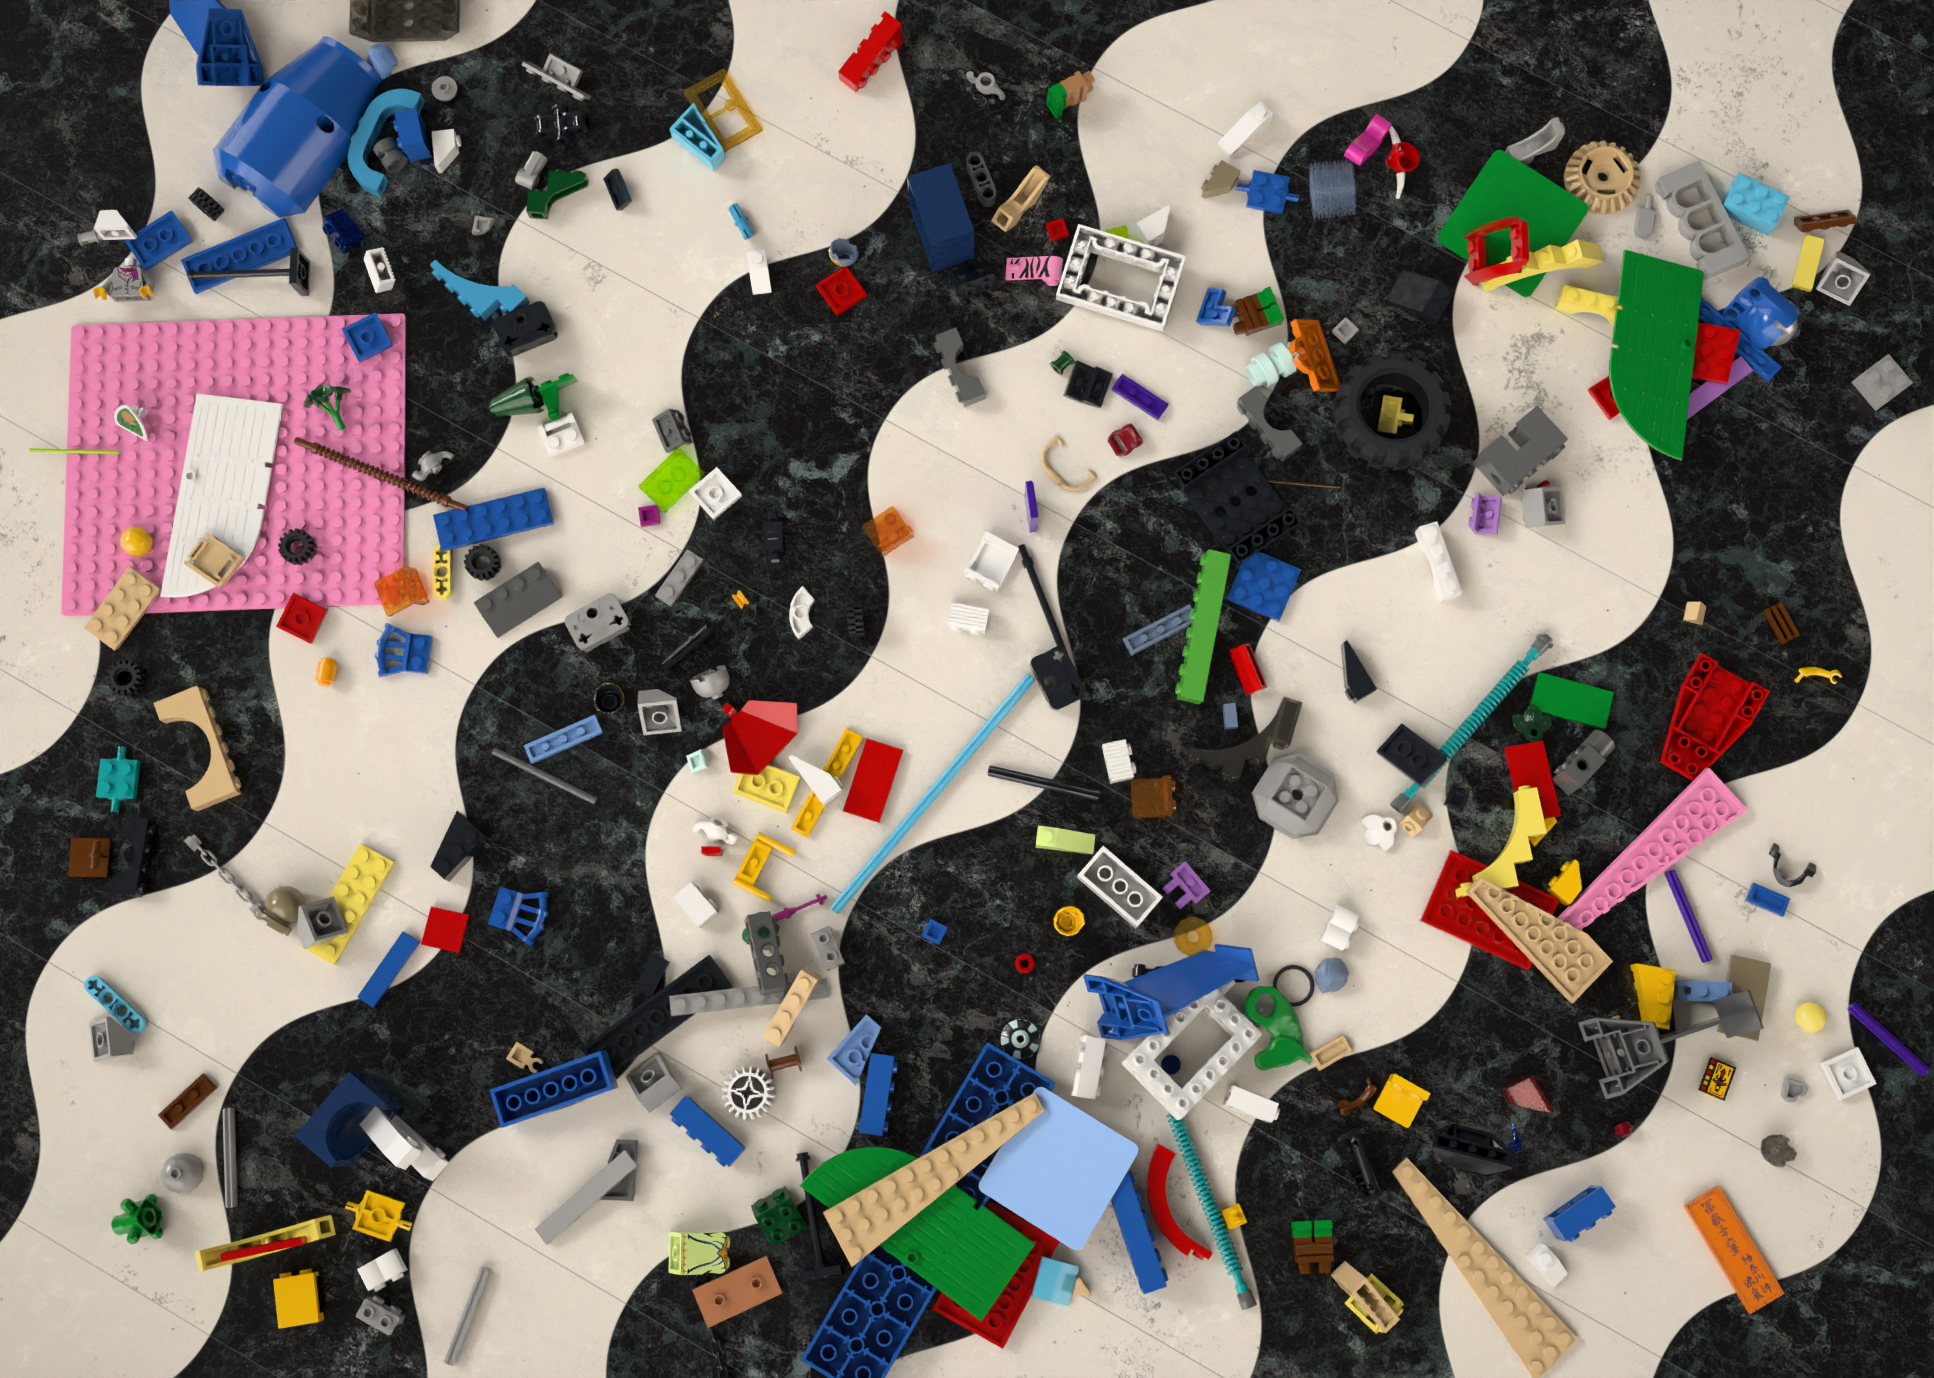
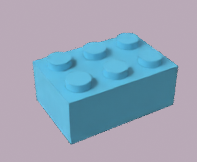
M1739 172L1732 181L1722 204L1729 218L1768 236L1776 228L1790 196Z

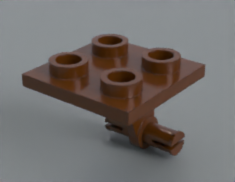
M71 838L68 877H108L111 839Z

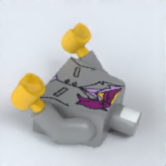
M125 258V267H115L113 273L103 286L96 287L93 292L95 299L101 296L102 300H106V295H108L114 302L150 301V297H154L155 283L149 273H146L141 267H136V259Z

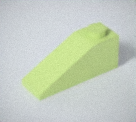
M1038 826L1035 848L1093 854L1095 835Z

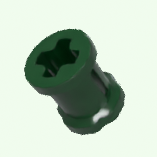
M1063 350L1057 360L1050 362V366L1057 374L1062 375L1063 371L1070 364L1073 365L1075 361L1068 352Z

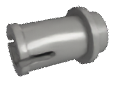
M95 229L77 235L78 241L82 246L93 242L101 243V240H103Z

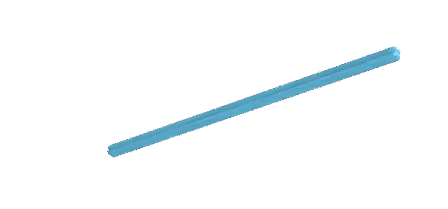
M1027 674L831 905L830 908L835 913L841 912L1035 681L1031 675Z

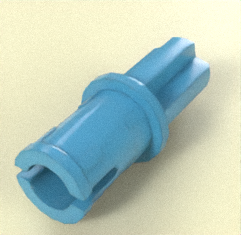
M737 203L730 205L729 211L735 220V226H738L745 240L750 239L755 233L748 223V217L744 216Z

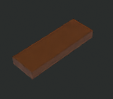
M202 1074L161 1111L158 1116L170 1130H173L217 1089V1086L206 1074Z

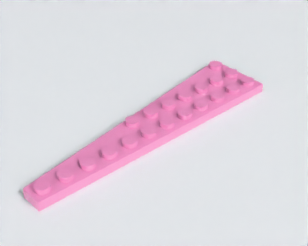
M1705 768L1557 919L1572 925L1578 930H1582L1594 922V919L1609 911L1616 903L1623 901L1627 895L1641 888L1678 859L1688 854L1692 848L1699 846L1704 842L1703 840L1717 833L1721 827L1747 811V808L1710 768Z

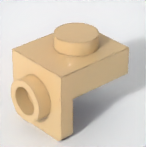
M1418 803L1399 823V826L1411 837H1414L1433 815Z

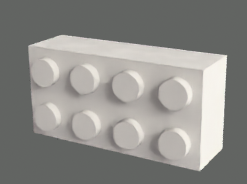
M1104 846L1077 875V878L1135 928L1139 926L1163 898Z

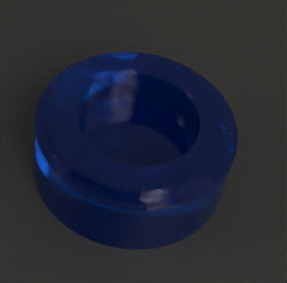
M1167 1055L1161 1060V1068L1169 1075L1176 1074L1181 1068V1062L1177 1056Z

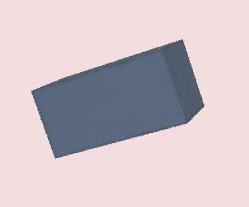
M1223 704L1225 729H1236L1238 727L1236 704Z

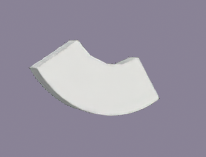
M803 586L797 591L790 605V624L798 640L813 628L809 620V612L815 600Z

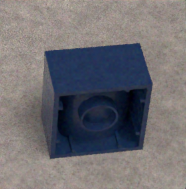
M948 163L907 176L909 207L932 272L974 259V228L951 164Z
M348 1072L295 1137L331 1168L353 1166L373 1142L360 1126V1123L375 1106L392 1120L405 1103L372 1074Z

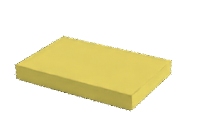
M767 765L759 775L740 774L733 793L787 814L801 777Z

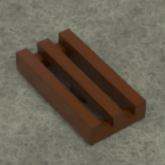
M1782 602L1763 611L1781 645L1800 636ZM1771 611H1773L1780 627L1783 629L1787 638H1784L1781 630L1779 629L1776 621L1774 620L1771 614Z

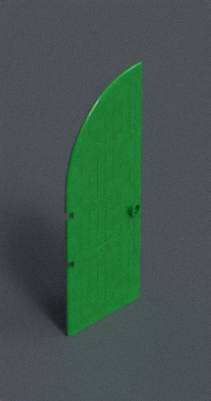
M1623 250L1617 305L1622 306V310L1616 309L1612 344L1618 346L1617 348H1611L1609 360L1611 391L1622 417L1644 442L1669 457L1682 460L1704 271L1702 272L1699 269L1633 251Z
M885 1147L852 1149L823 1162L803 1180L800 1187L828 1208H832L918 1158L906 1152ZM954 1184L879 1246L982 1321L1035 1243L984 1205H981L976 1210L973 1206L977 1200Z

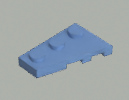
M866 1014L827 1058L855 1085L860 1078L881 1027Z

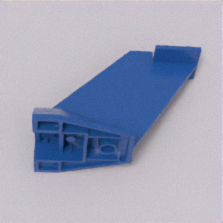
M169 0L171 16L198 55L196 72L199 86H261L263 84V67L242 9H227L219 0Z
M1215 944V952L1205 950L1125 982L1108 977L1085 974L1083 977L1087 991L1099 994L1104 1011L1097 1021L1101 1037L1122 1040L1167 1033L1169 1030L1165 1018L1234 979L1258 982L1259 976L1252 948Z

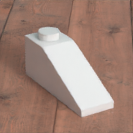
M1260 101L1218 142V145L1229 157L1232 156L1271 123L1273 113Z
M793 755L788 757L823 806L842 793L840 787L843 785L837 777L832 778L829 773Z

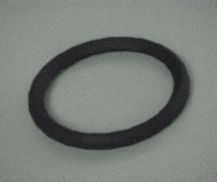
M1298 965L1283 967L1275 975L1273 987L1277 989L1278 978L1284 971L1290 969L1302 971L1310 981L1309 994L1304 1000L1296 1003L1290 1002L1292 1007L1305 1004L1310 1000L1314 992V981L1311 974Z

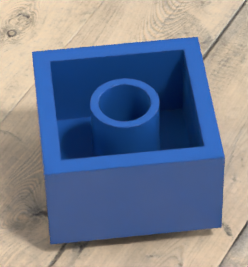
M417 109L394 113L396 120L393 121L395 131L399 134L397 143L410 162L432 157L425 123Z

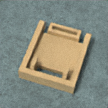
M206 532L204 536L211 541L207 543L201 538L188 555L194 561L193 565L186 560L184 564L222 590L245 559ZM229 561H232V566L229 568V570L226 572L223 578H221L219 574L226 567Z

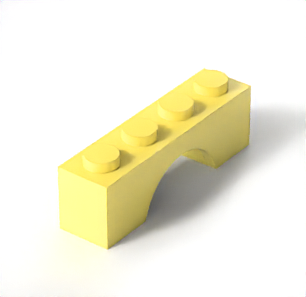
M1563 285L1558 292L1555 310L1571 314L1577 312L1596 313L1606 317L1609 323L1613 324L1616 309L1622 310V306L1617 305V297L1568 285Z

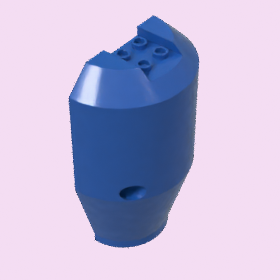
M323 36L317 44L263 82L214 147L213 153L218 178L233 189L239 186L244 191L250 190L253 192L252 195L257 198L266 210L279 218L305 213L348 156L351 137L357 131L359 120L364 116L365 111L372 102L382 78L365 60L351 49L330 37Z

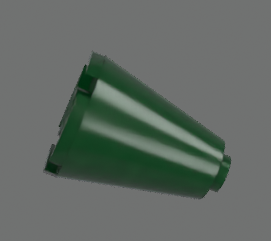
M531 376L526 377L492 398L489 404L491 413L497 417L543 412L544 409H541V406L544 405V400L538 391L539 386H534L532 381H535L534 378Z

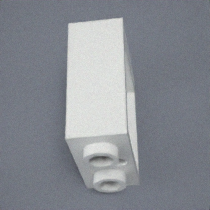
M1229 1086L1223 1105L1268 1123L1277 1120L1280 1112L1278 1108L1279 1103L1236 1086Z

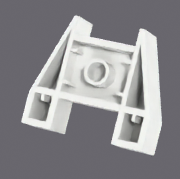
M375 1106L360 1123V1126L396 1167L406 1170L409 1165H412L424 1178L433 1181L449 1163L444 1158L445 1153L442 1150L431 1146L397 1115L390 1120Z

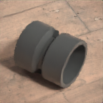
M384 138L374 146L373 151L381 160L387 172H397L407 164L408 160L402 150H399V146L394 138Z

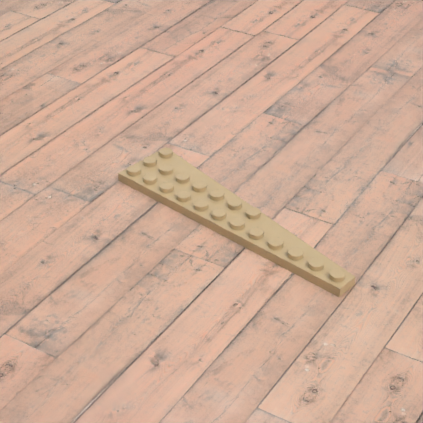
M1405 1158L1392 1173L1406 1194L1411 1198V1201L1419 1210L1428 1226L1432 1229L1438 1241L1443 1245L1453 1263L1481 1301L1485 1310L1490 1314L1498 1329L1505 1336L1532 1378H1540L1578 1338L1410 1160Z

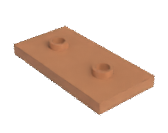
M767 1256L692 1289L708 1328L782 1294Z

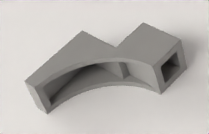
M1558 117L1553 118L1535 134L1508 146L1505 152L1525 165L1530 164L1536 155L1556 149L1565 134V127L1562 122L1560 123Z

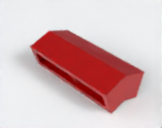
M1250 643L1231 649L1229 654L1246 696L1267 688Z

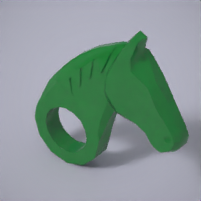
M1257 986L1250 990L1245 999V1011L1249 1019L1272 1034L1268 1047L1255 1055V1066L1259 1070L1264 1071L1290 1065L1300 1059L1311 1064L1313 1061L1304 1050L1303 1035L1298 1017L1288 999L1272 986ZM1264 993L1270 995L1274 1002V1009L1267 1017H1261L1255 1008L1257 998Z

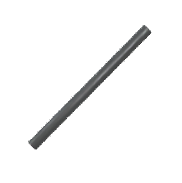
M496 747L492 751L493 755L592 804H595L598 799Z

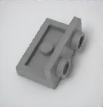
M374 1295V1297L365 1298L356 1317L381 1332L391 1335L396 1325L402 1323L406 1315L401 1313L402 1310L400 1308L384 1304L385 1300L381 1297Z

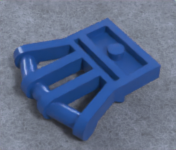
M386 623L383 634L377 640L378 651L374 657L379 668L378 676L385 677L400 672L427 674L433 637L431 635L406 633ZM392 632L406 638L405 643L388 641ZM386 647L404 649L403 656L385 654ZM385 660L400 661L402 665L387 669Z
M500 887L488 924L512 931L526 944L531 946L534 943V938L544 929L545 925L543 923L545 917H548L549 914L547 912L548 892L523 894ZM539 899V909L523 905V901ZM520 910L538 914L536 922L519 918ZM518 922L531 926L533 929L525 936L515 925Z

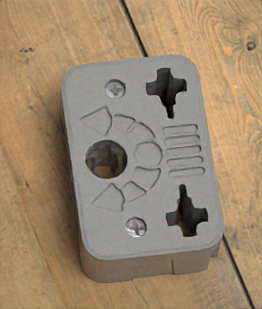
M610 593L569 614L564 621L578 648L585 652H589L628 631L631 625L619 600L614 594ZM592 612L596 613L595 618L590 617ZM618 619L621 620V625L617 624ZM584 637H586L588 641L586 644L583 640Z

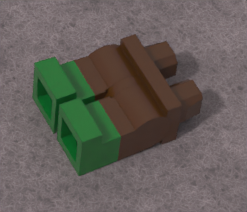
M1270 286L1264 288L1261 292L1242 299L1240 298L1232 305L1236 309L1233 318L1238 317L1240 321L1233 324L1235 335L1245 333L1246 336H1249L1252 333L1281 325L1284 319L1278 303L1276 304V299Z
M1332 1220L1291 1222L1295 1263H1298L1300 1274H1312L1311 1262H1318L1319 1273H1330L1331 1262L1334 1261Z

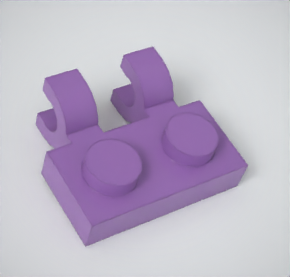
M1186 861L1170 873L1173 879L1162 888L1168 894L1179 885L1186 893L1175 903L1179 909L1190 900L1196 904L1210 892L1209 888Z

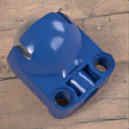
M1758 277L1745 286L1723 311L1724 317L1739 327L1749 336L1752 343L1760 349L1788 342L1796 332L1797 318L1801 313L1792 301L1784 298L1764 277Z

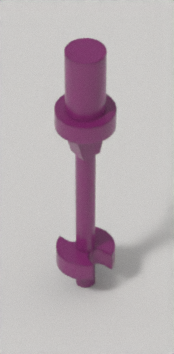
M817 894V899L798 907H785L783 911L771 916L775 918L776 922L784 918L789 919L796 911L818 902L820 906L823 905L822 900L827 899V895L821 897L820 894Z

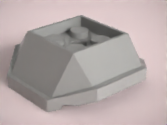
M1301 753L1272 760L1252 792L1259 819L1291 839L1319 834L1339 802L1334 774ZM1292 792H1300L1301 800H1295L1292 797Z

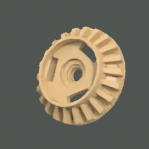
M1606 141L1590 142V144L1583 145L1580 149L1576 150L1566 164L1564 171L1565 188L1569 193L1588 205V212L1603 215L1616 213L1627 207L1638 193L1641 184V172L1638 170V163L1633 160L1631 153L1628 154L1625 151L1626 148L1618 147L1616 143H1606ZM1589 159L1593 162L1585 175L1582 173V168L1586 160ZM1613 159L1617 160L1622 165V167L1625 170V173H1623L1620 170V168ZM1598 174H1606L1607 181H1601L1598 178ZM1614 191L1615 194L1604 195L1597 192Z

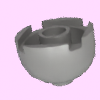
M725 665L717 666V671L709 669L690 679L691 685L698 695L705 698L712 697L713 700L723 696L722 692L727 689L730 681Z
M176 1154L168 1158L163 1164L161 1180L170 1191L176 1193L191 1192L202 1182L204 1166L201 1160L193 1154Z

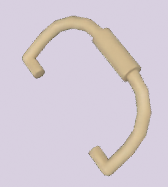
M1058 436L1054 437L1042 450L1041 463L1045 473L1057 486L1060 485L1062 488L1070 491L1082 490L1096 479V475L1090 469L1086 472L1090 476L1086 482L1079 486H1069L1063 483V480L1046 464L1045 457L1049 448L1056 442L1060 446L1064 444Z

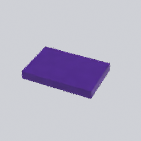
M1026 481L1024 498L1029 533L1037 531L1038 511L1034 483Z

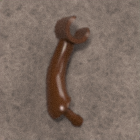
M1367 1078L1368 1086L1359 1098L1351 1102L1346 1100L1339 1102L1341 1115L1347 1116L1351 1109L1366 1103L1376 1092L1377 1087L1372 1085L1370 1078Z

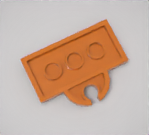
M1295 319L1290 322L1296 339L1290 343L1289 353L1297 352L1299 354L1298 357L1292 360L1295 366L1301 372L1308 374L1310 385L1314 392H1337L1341 384L1319 320Z

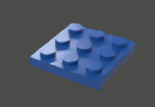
M1257 552L1242 562L1226 600L1279 622L1301 569Z

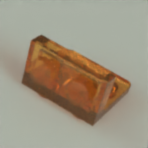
M1171 775L1163 776L1159 779H1134L1131 781L1132 816L1134 818L1171 817L1173 815V811H1176V800H1172V792H1175V781L1171 780Z

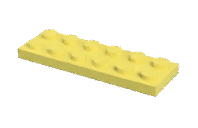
M360 844L329 898L335 897L348 933L306 950L336 965L395 862Z

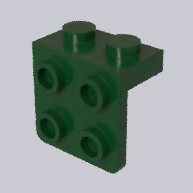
M786 1186L776 1189L769 1196L759 1199L755 1204L751 1205L756 1221L773 1246L780 1244L807 1227L806 1222L793 1203Z

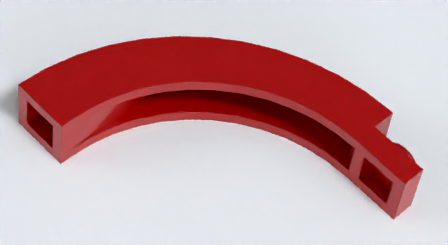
M1157 1143L1149 1161L1146 1179L1147 1198L1152 1216L1162 1234L1175 1248L1188 1256L1192 1249L1194 1250L1192 1255L1200 1260H1203L1204 1257L1209 1260L1212 1252L1190 1239L1178 1227L1170 1213L1166 1198V1179L1170 1164L1176 1154Z

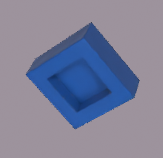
M930 919L922 937L939 945L948 927Z

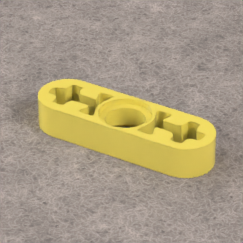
M439 544L433 549V593L439 599L446 600L452 595L451 550L445 551L447 554L443 555V561L447 562V564L442 563V558L438 555V553H441ZM441 567L447 568L448 571L444 577L438 576V570ZM438 580L443 581V586L447 589L443 595L438 592V590L442 589V583L438 582Z

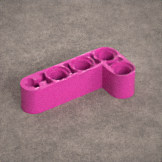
M1376 114L1365 132L1350 144L1344 156L1360 166L1377 150L1392 123Z

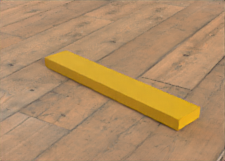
M846 728L823 771L829 773L832 778L837 777L840 781L864 737ZM813 791L810 792L790 828L806 838L811 834L826 805L823 806Z

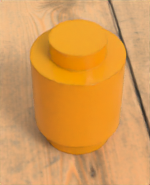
M322 657L321 661L318 662L315 681L318 682V685L329 687L330 684L335 683L338 667L335 659Z

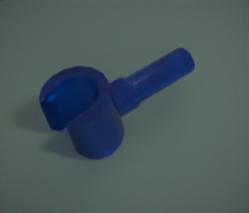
M1511 1124L1513 1142L1508 1143V1147L1513 1150V1153H1516L1522 1149V1144L1518 1140L1516 1124Z

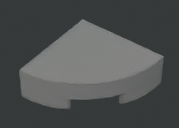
M475 216L472 234L482 235L488 232L495 220L489 217Z

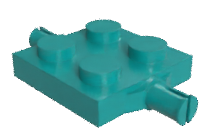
M118 746L117 758L100 759L96 797L112 800L111 812H119L120 801L136 799L141 761L126 759L127 747Z

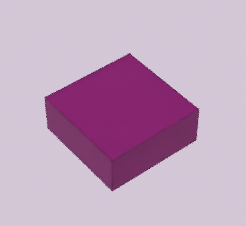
M657 505L638 507L641 527L660 525Z

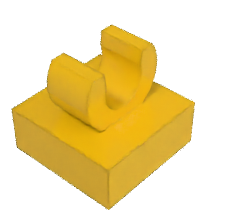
M1239 1203L1220 1211L1228 1230L1247 1222Z

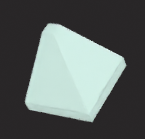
M700 749L686 756L692 774L708 768V749Z

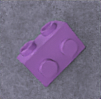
M1475 493V498L1472 499L1471 503L1473 515L1469 518V527L1475 534L1498 535L1502 497L1482 496L1480 493Z

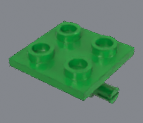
M562 374L558 377L559 380L554 382L551 380L545 381L538 388L547 407L548 417L551 420L558 419L560 415L559 389L577 383V379L573 374Z

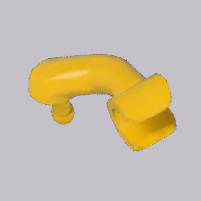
M1805 667L1798 670L1800 674L1794 681L1798 683L1803 676L1818 675L1830 678L1833 684H1837V681L1832 677L1838 675L1842 678L1839 670L1827 671L1818 667Z

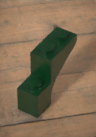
M561 169L549 171L547 192L542 189L528 190L526 212L529 218L548 220L550 208L557 200L588 186L589 179L586 173L578 170L566 172Z

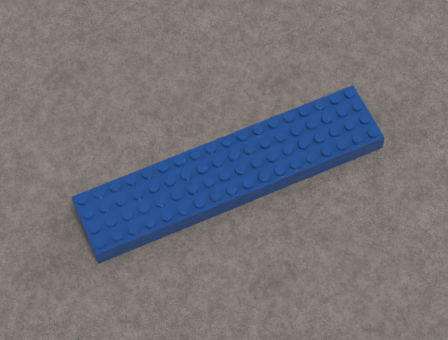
M987 1042L920 1157L1030 1096L1038 1087H1044L1051 1092L1055 1082ZM1000 1147L955 1183V1185L977 1200L973 1206L976 1210L981 1205L985 1206L989 1199V1196L980 1191L979 1182ZM877 1246L855 1266L801 1361L828 1378H885L937 1288L881 1246Z

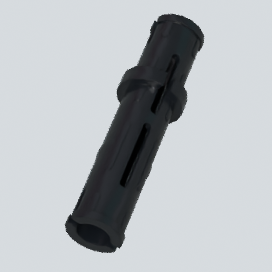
M704 624L702 628L692 636L690 634L688 636L689 639L661 661L662 664L670 670L693 649L699 648V644L710 636L712 632Z

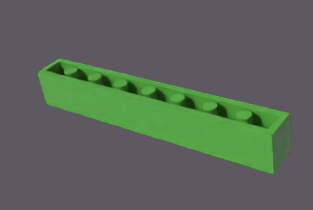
M1209 549L1201 556L1200 565H1202V570L1198 573L1196 581L1199 586L1198 591L1196 590L1193 596L1195 607L1191 610L1189 617L1192 620V624L1186 632L1188 643L1187 646H1184L1182 653L1185 659L1184 664H1181L1179 669V675H1181L1180 683H1177L1175 693L1178 694L1177 700L1200 704L1204 700L1231 554Z

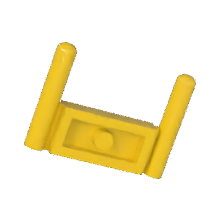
M759 832L732 884L770 902L773 896L753 885L764 867L772 848L791 857L795 856L796 851Z

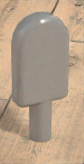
M1647 195L1644 208L1640 207L1637 210L1634 232L1640 238L1649 237L1654 229L1657 212L1651 210L1653 203L1652 195Z

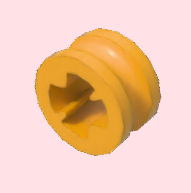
M738 590V593L736 595L733 594L732 597L742 609L743 605H748L749 602L741 591Z

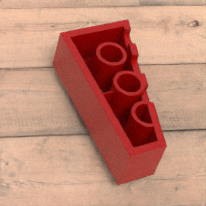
M886 11L881 15L883 19L879 25L874 24L871 28L869 38H863L857 48L858 52H853L838 71L839 80L854 92L864 88L871 75L874 76L878 72L879 66L883 62L886 63L891 57V53L895 49H899L903 43L902 24Z

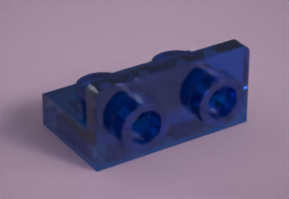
M343 209L324 216L323 232L333 240L334 245L344 254L348 252L349 246L364 239L365 234Z

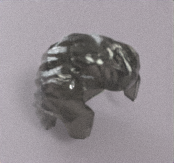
M1768 1135L1761 1142L1760 1150L1763 1158L1775 1167H1784L1786 1162L1794 1161L1797 1152L1787 1144L1788 1141L1790 1142V1138L1786 1135Z

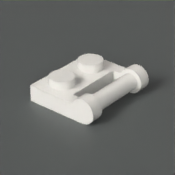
M572 411L567 413V416L545 425H537L550 457L585 443ZM571 423L572 427L547 436L546 432Z

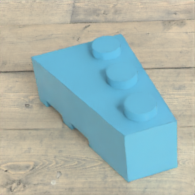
M693 102L669 130L672 139L714 171L725 159V154L720 143Z

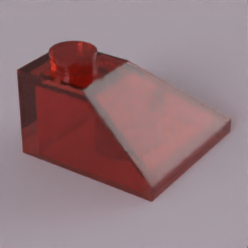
M1533 1076L1522 1077L1504 1088L1506 1092L1504 1096L1510 1105L1513 1104L1516 1107L1538 1113L1554 1112Z

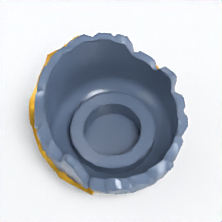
M838 238L831 242L829 257L834 264L845 267L852 265L858 258L857 246L850 244L849 240Z

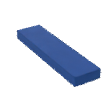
M403 931L357 997L372 1008H375L420 942Z

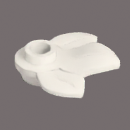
M1374 814L1365 817L1361 821L1368 829L1363 838L1364 844L1376 845L1379 843L1383 851L1393 845L1394 834L1398 828L1394 818H1382ZM1385 823L1390 824V830L1384 828Z

